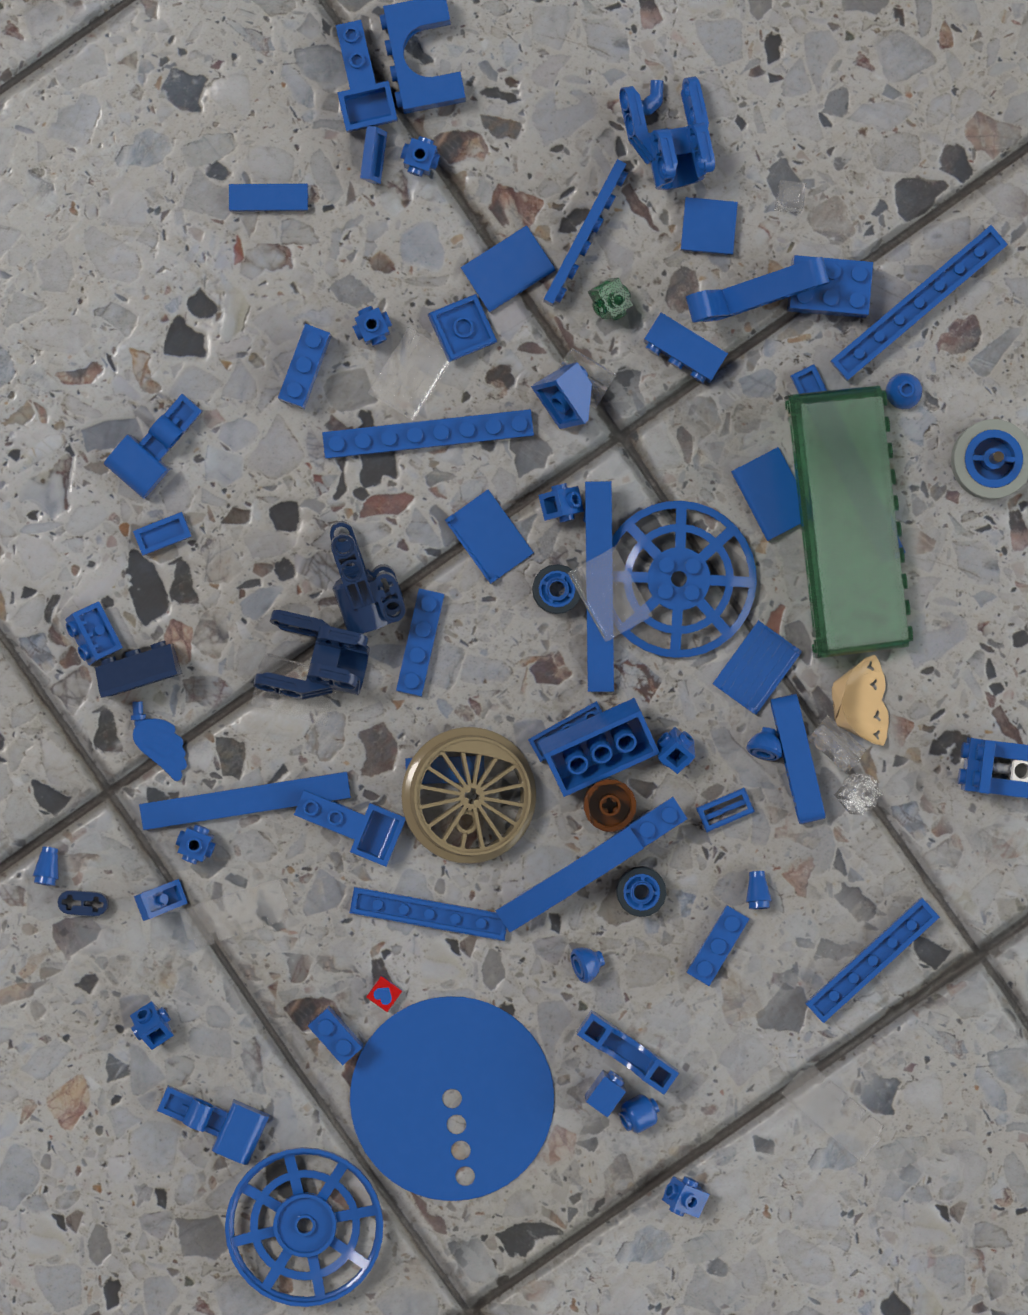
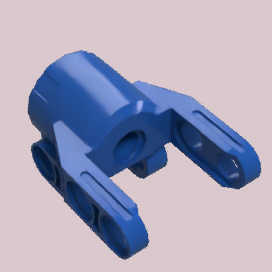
M696 76L684 78L682 83L681 97L688 126L653 130L651 133H648L640 94L633 86L620 89L619 99L628 141L643 161L651 165L655 188L658 190L675 189L697 183L705 178L704 175L706 173L713 172L715 169V157L708 130L709 120L700 81Z

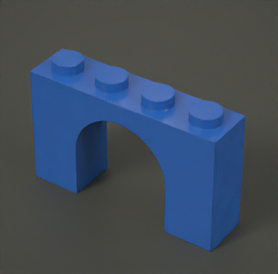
M411 0L383 6L384 14L380 15L382 31L388 30L390 39L385 40L387 56L393 55L395 64L390 66L392 81H398L400 90L395 92L397 107H403L404 114L466 102L461 71L425 77L412 71L404 59L405 47L410 38L416 33L451 25L447 1Z

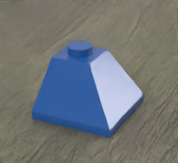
M578 362L561 367L531 386L559 429L585 424L589 421L592 383L588 378L586 370Z

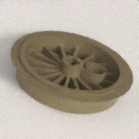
M456 728L435 736L425 743L414 755L403 779L402 808L411 832L430 852L452 862L480 863L504 854L524 835L535 810L536 785L528 761L511 741L498 733L483 728ZM445 751L460 752L466 783L445 754ZM465 753L476 754L472 781ZM439 755L447 763L461 786L430 766ZM481 756L493 757L477 782ZM498 759L511 764V766L483 784ZM514 769L519 781L518 784L484 791ZM429 770L458 789V791L422 785L426 771ZM471 788H473L472 793L476 794V799H471L470 803H468L469 799L465 798V793H469ZM520 788V803L485 796ZM421 789L457 795V797L420 804ZM484 800L518 806L519 809L514 821L485 803ZM459 801L431 822H426L422 809ZM481 805L511 824L503 835L498 832ZM457 809L451 824L442 838H439L431 830V827ZM477 809L498 838L484 845ZM464 814H468L472 818V824L467 829H462L459 825V819ZM454 828L462 833L460 846L458 847L446 842ZM476 830L479 847L465 848L467 834Z

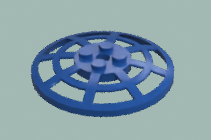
M666 501L638 511L619 527L612 536V554L626 531L638 542L628 556L624 571H613V582H624L626 597L631 608L634 610V613L626 621L622 622L613 607V624L624 637L647 652L659 656L681 658L707 653L722 645L737 632L750 613L755 598L757 585L756 565L746 538L726 516L699 503ZM676 509V524L659 527L646 535L635 525L640 519L654 512ZM687 509L707 514L720 521L727 528L715 538L701 528L686 525ZM675 532V548L661 552L652 542L654 538L660 535ZM686 533L697 535L710 544L698 554L686 548ZM733 536L738 540L745 554L749 568V577L734 576L731 560L723 547ZM644 548L654 560L648 572H632L635 560ZM715 552H718L723 561L726 576L710 575L706 561ZM680 571L685 574L686 583L683 586L677 587L672 583L671 576L674 572ZM632 582L647 583L652 597L642 606L638 604L635 598ZM710 586H725L722 599L714 610L704 597ZM733 587H749L744 607L737 620L729 627L720 615L729 603ZM660 604L672 610V625L658 622L648 614ZM697 606L706 616L705 619L695 624L682 626L683 610ZM643 620L654 629L671 633L670 649L649 644L630 630ZM711 623L722 634L716 640L703 646L681 650L682 634L701 630Z
M300 1147L274 1153L259 1161L244 1175L238 1183L228 1205L225 1234L231 1259L239 1274L251 1287L275 1302L290 1306L309 1307L335 1301L350 1293L365 1279L379 1255L383 1240L384 1223L377 1193L359 1168L333 1152L319 1148ZM295 1155H316L331 1159L338 1164L331 1175L315 1170H298ZM284 1158L288 1173L272 1180L262 1191L248 1184L264 1167ZM347 1169L363 1184L370 1196L372 1205L357 1208L351 1193L339 1182ZM300 1178H314L326 1183L317 1195L304 1192ZM290 1180L293 1191L292 1196L281 1203L269 1195L277 1186ZM334 1188L344 1197L349 1209L334 1212V1209L327 1201ZM243 1193L256 1201L250 1217V1232L235 1236V1211L238 1200ZM262 1205H265L276 1212L273 1226L258 1229L260 1210ZM375 1216V1239L367 1259L354 1249L360 1234V1218ZM302 1218H308L311 1220L313 1227L310 1231H301L298 1227V1221ZM352 1220V1234L347 1245L335 1237L338 1222ZM276 1237L277 1242L283 1248L276 1261L267 1253L261 1240ZM253 1242L260 1258L271 1268L263 1282L256 1278L247 1268L240 1256L238 1246ZM329 1246L341 1253V1256L325 1268H320L318 1254L322 1253ZM292 1255L307 1257L310 1271H296L285 1266ZM348 1259L361 1268L346 1284L334 1291L325 1293L322 1277L337 1271ZM280 1274L295 1280H312L315 1296H292L272 1289Z

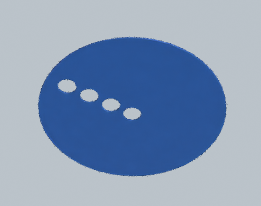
M456 996L437 997L417 1002L398 1011L387 1019L369 1038L361 1051L352 1076L350 1088L351 1117L358 1140L365 1153L380 1172L392 1182L407 1191L430 1199L443 1201L469 1200L490 1194L506 1186L524 1172L536 1158L546 1140L552 1122L554 1110L553 1080L548 1062L538 1042L524 1025L512 1015L490 1003L473 998ZM456 1089L460 1092L462 1101L458 1107L448 1108L444 1105L442 1096L445 1091ZM453 1115H460L466 1121V1128L460 1134H453L447 1128V1121ZM457 1141H465L470 1146V1155L464 1160L454 1158L451 1153V1147ZM464 1166L470 1167L475 1173L474 1181L467 1186L460 1185L455 1177L457 1170Z

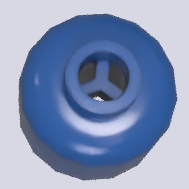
M639 1094L621 1105L619 1118L627 1131L632 1130L638 1134L657 1123V1113L660 1110L653 1098L648 1099L645 1095Z

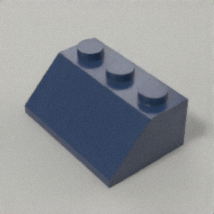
M161 641L150 645L152 650L143 653L139 648L126 652V658L116 660L115 656L101 660V666L95 667L101 698L111 697L183 674L174 645H167L166 641Z

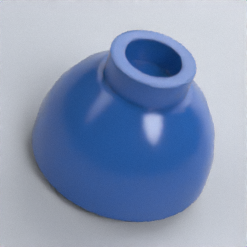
M896 374L887 383V399L898 409H910L920 401L922 385L918 378L912 374Z
M763 727L761 732L755 734L749 740L746 746L747 751L752 756L763 760L774 761L780 759L783 750L781 742L776 736L777 731L769 727Z
M578 947L571 952L573 970L578 979L583 983L592 981L599 973L600 967L605 965L600 951L594 952L589 948Z

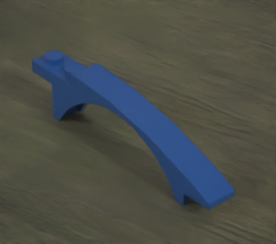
M672 796L651 811L647 810L625 828L579 859L523 891L495 911L508 931L512 932L644 849L645 846L687 820V817Z

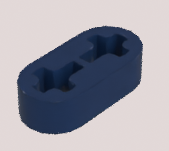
M67 890L59 896L57 901L59 909L63 913L71 915L100 916L106 912L109 906L107 896L95 891ZM72 895L73 900L81 901V905H73L71 909H68V905L64 904L63 900ZM95 897H99V902H103V906L99 907L98 911H94V906L85 905V902L93 901Z

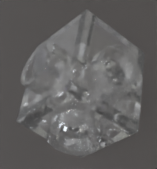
M854 773L845 778L843 786L834 796L849 814L863 815L866 811L875 807L877 799L883 793L879 790L877 781L871 775Z

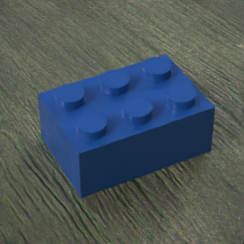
M794 255L791 260V266L818 257ZM823 258L830 283L788 297L787 311L866 318L869 315L873 262Z

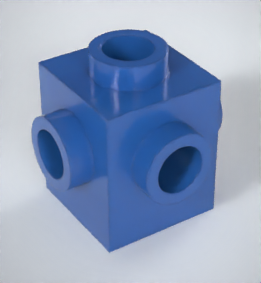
M419 136L418 140L411 138L410 144L405 143L400 158L404 159V168L408 169V173L422 177L423 174L429 176L431 169L436 170L440 155L437 154V146L433 145L434 141ZM421 151L425 153V156L422 159H418L415 153Z
M372 306L358 311L359 316L355 317L357 324L352 326L358 340L364 339L366 345L371 343L372 346L386 341V336L390 335L388 327L392 326L387 312L381 313L379 307L373 309ZM375 320L377 326L374 329H369L367 327L368 321Z
M567 483L552 486L551 492L538 495L544 521L559 518V522L562 523L574 520V514L584 512L578 486L568 488Z
M674 727L669 733L665 732L658 739L657 748L660 752L658 759L664 766L669 767L676 774L688 766L696 757L694 739L686 731L681 732Z
M195 824L194 828L189 826L186 831H180L176 845L180 846L177 853L183 854V860L197 864V861L203 862L206 857L211 858L216 843L212 842L214 835L209 834L210 829ZM192 840L198 841L199 848L197 850L191 849L190 842Z
M152 1001L130 1015L134 1024L131 1027L134 1035L138 1040L142 1039L151 1050L174 1036L168 1024L171 1020L170 1016L163 1007L159 1009Z
M673 1176L665 1189L662 1200L670 1205L669 1210L679 1216L683 1217L686 1213L699 1218L710 1194L698 1186L699 1183L692 1178L684 1176L682 1180Z

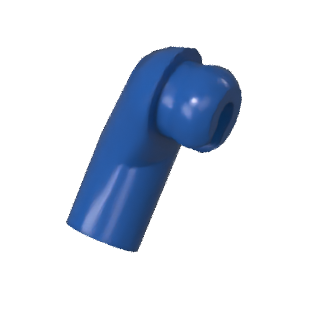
M651 80L650 95L641 100L645 115H651L663 104L662 80Z

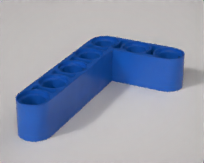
M818 257L725 289L704 290L690 294L685 298L693 323L712 322L829 284L830 280L823 257Z

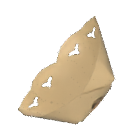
M877 656L866 657L837 679L832 686L834 720L838 727L873 744L884 746L887 738L889 715L882 701L885 691V677ZM870 661L872 662L871 666L874 668V671L867 668ZM875 679L877 680V682L875 683L877 687L876 690H874L873 686L870 685L874 682ZM877 711H879L878 717L881 721H878V719L874 718ZM878 730L880 731L878 734L879 740L873 735Z

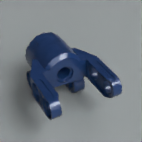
M345 521L334 523L330 528L331 549L341 578L335 582L332 589L346 630L363 634L401 620L405 615V605L393 568L386 564H380L373 571L366 570L351 525ZM338 527H345L348 529L349 534L339 533L334 536V531ZM382 578H386L389 589L385 590ZM391 602L398 603L395 608L387 607Z
M283 610L272 611L270 622L281 630L317 639L306 681L266 672L255 675L253 683L255 688L302 700L332 694L333 690L359 696L370 652V647L367 646L369 639L367 636L331 627L322 619Z

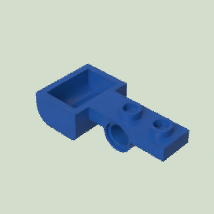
M356 20L335 25L350 90L337 92L346 132L366 129L367 126H379L397 122L398 119L389 81L375 82L362 21Z
M181 394L166 413L156 420L141 442L132 435H126L107 457L104 465L140 497L145 499L170 470L161 461L162 458L199 417L203 410L187 396Z
M305 790L294 813L297 817L354 839L350 850L351 853L385 867L388 865L406 820L405 816L371 802L364 815L342 804L327 800Z
M169 1085L157 1109L158 1112L182 1121L183 1124L201 1132L205 1131L217 1136L212 1146V1151L244 1165L249 1164L270 1117V1114L233 1099L227 1111Z

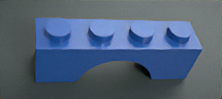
M593 1010L589 1012L576 1031L579 1037L622 1063L663 1095H665L679 1074L678 1069Z

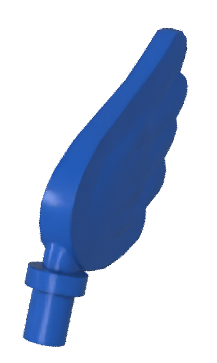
M143 701L132 702L133 715H131V720H134L135 724L133 729L135 744L174 781L181 780V770L187 767V762L184 758L186 751L182 747L183 739L175 733V726L162 719H146V714H143Z

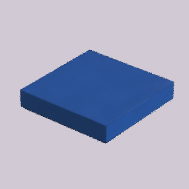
M685 197L680 251L733 255L738 202Z
M477 294L428 314L448 362L457 360L497 342Z

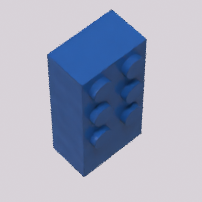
M635 698L539 741L547 763L564 797L660 754Z

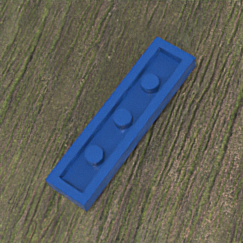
M420 588L418 590L396 691L422 696L445 594Z

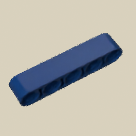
M797 694L770 699L798 822L801 825L825 819L824 806Z

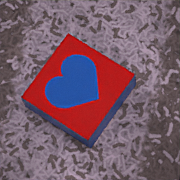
M381 975L366 998L388 1012L403 990Z

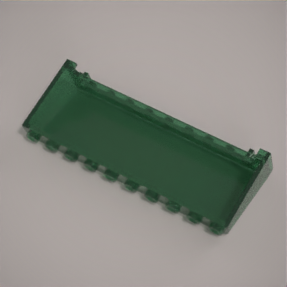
M880 385L784 396L785 410H788V414H791L788 417L791 432L813 629L812 637L816 638L813 641L814 644H812L813 657L819 659L909 647V642L913 641L912 626L907 624V615L911 614L909 599L905 600L904 589L908 588L906 573L902 574L901 563H905L903 547H899L898 537H902V528L900 521H896L895 511L899 510L898 496L893 495L892 485L896 484V474L894 469H890L889 458H893V448L891 442L887 443L886 432H890L889 417H884L883 406H887L886 390H881Z

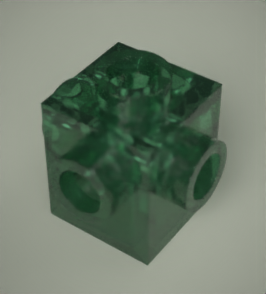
M608 278L588 291L593 301V310L602 319L618 320L627 314L626 310L633 306L630 300L631 294L628 288L622 285L619 278Z

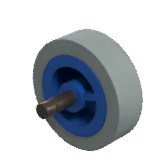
M999 419L984 420L970 426L960 434L952 449L951 467L955 479L966 492L981 499H999L1013 494L1028 479L1027 436L1014 424Z

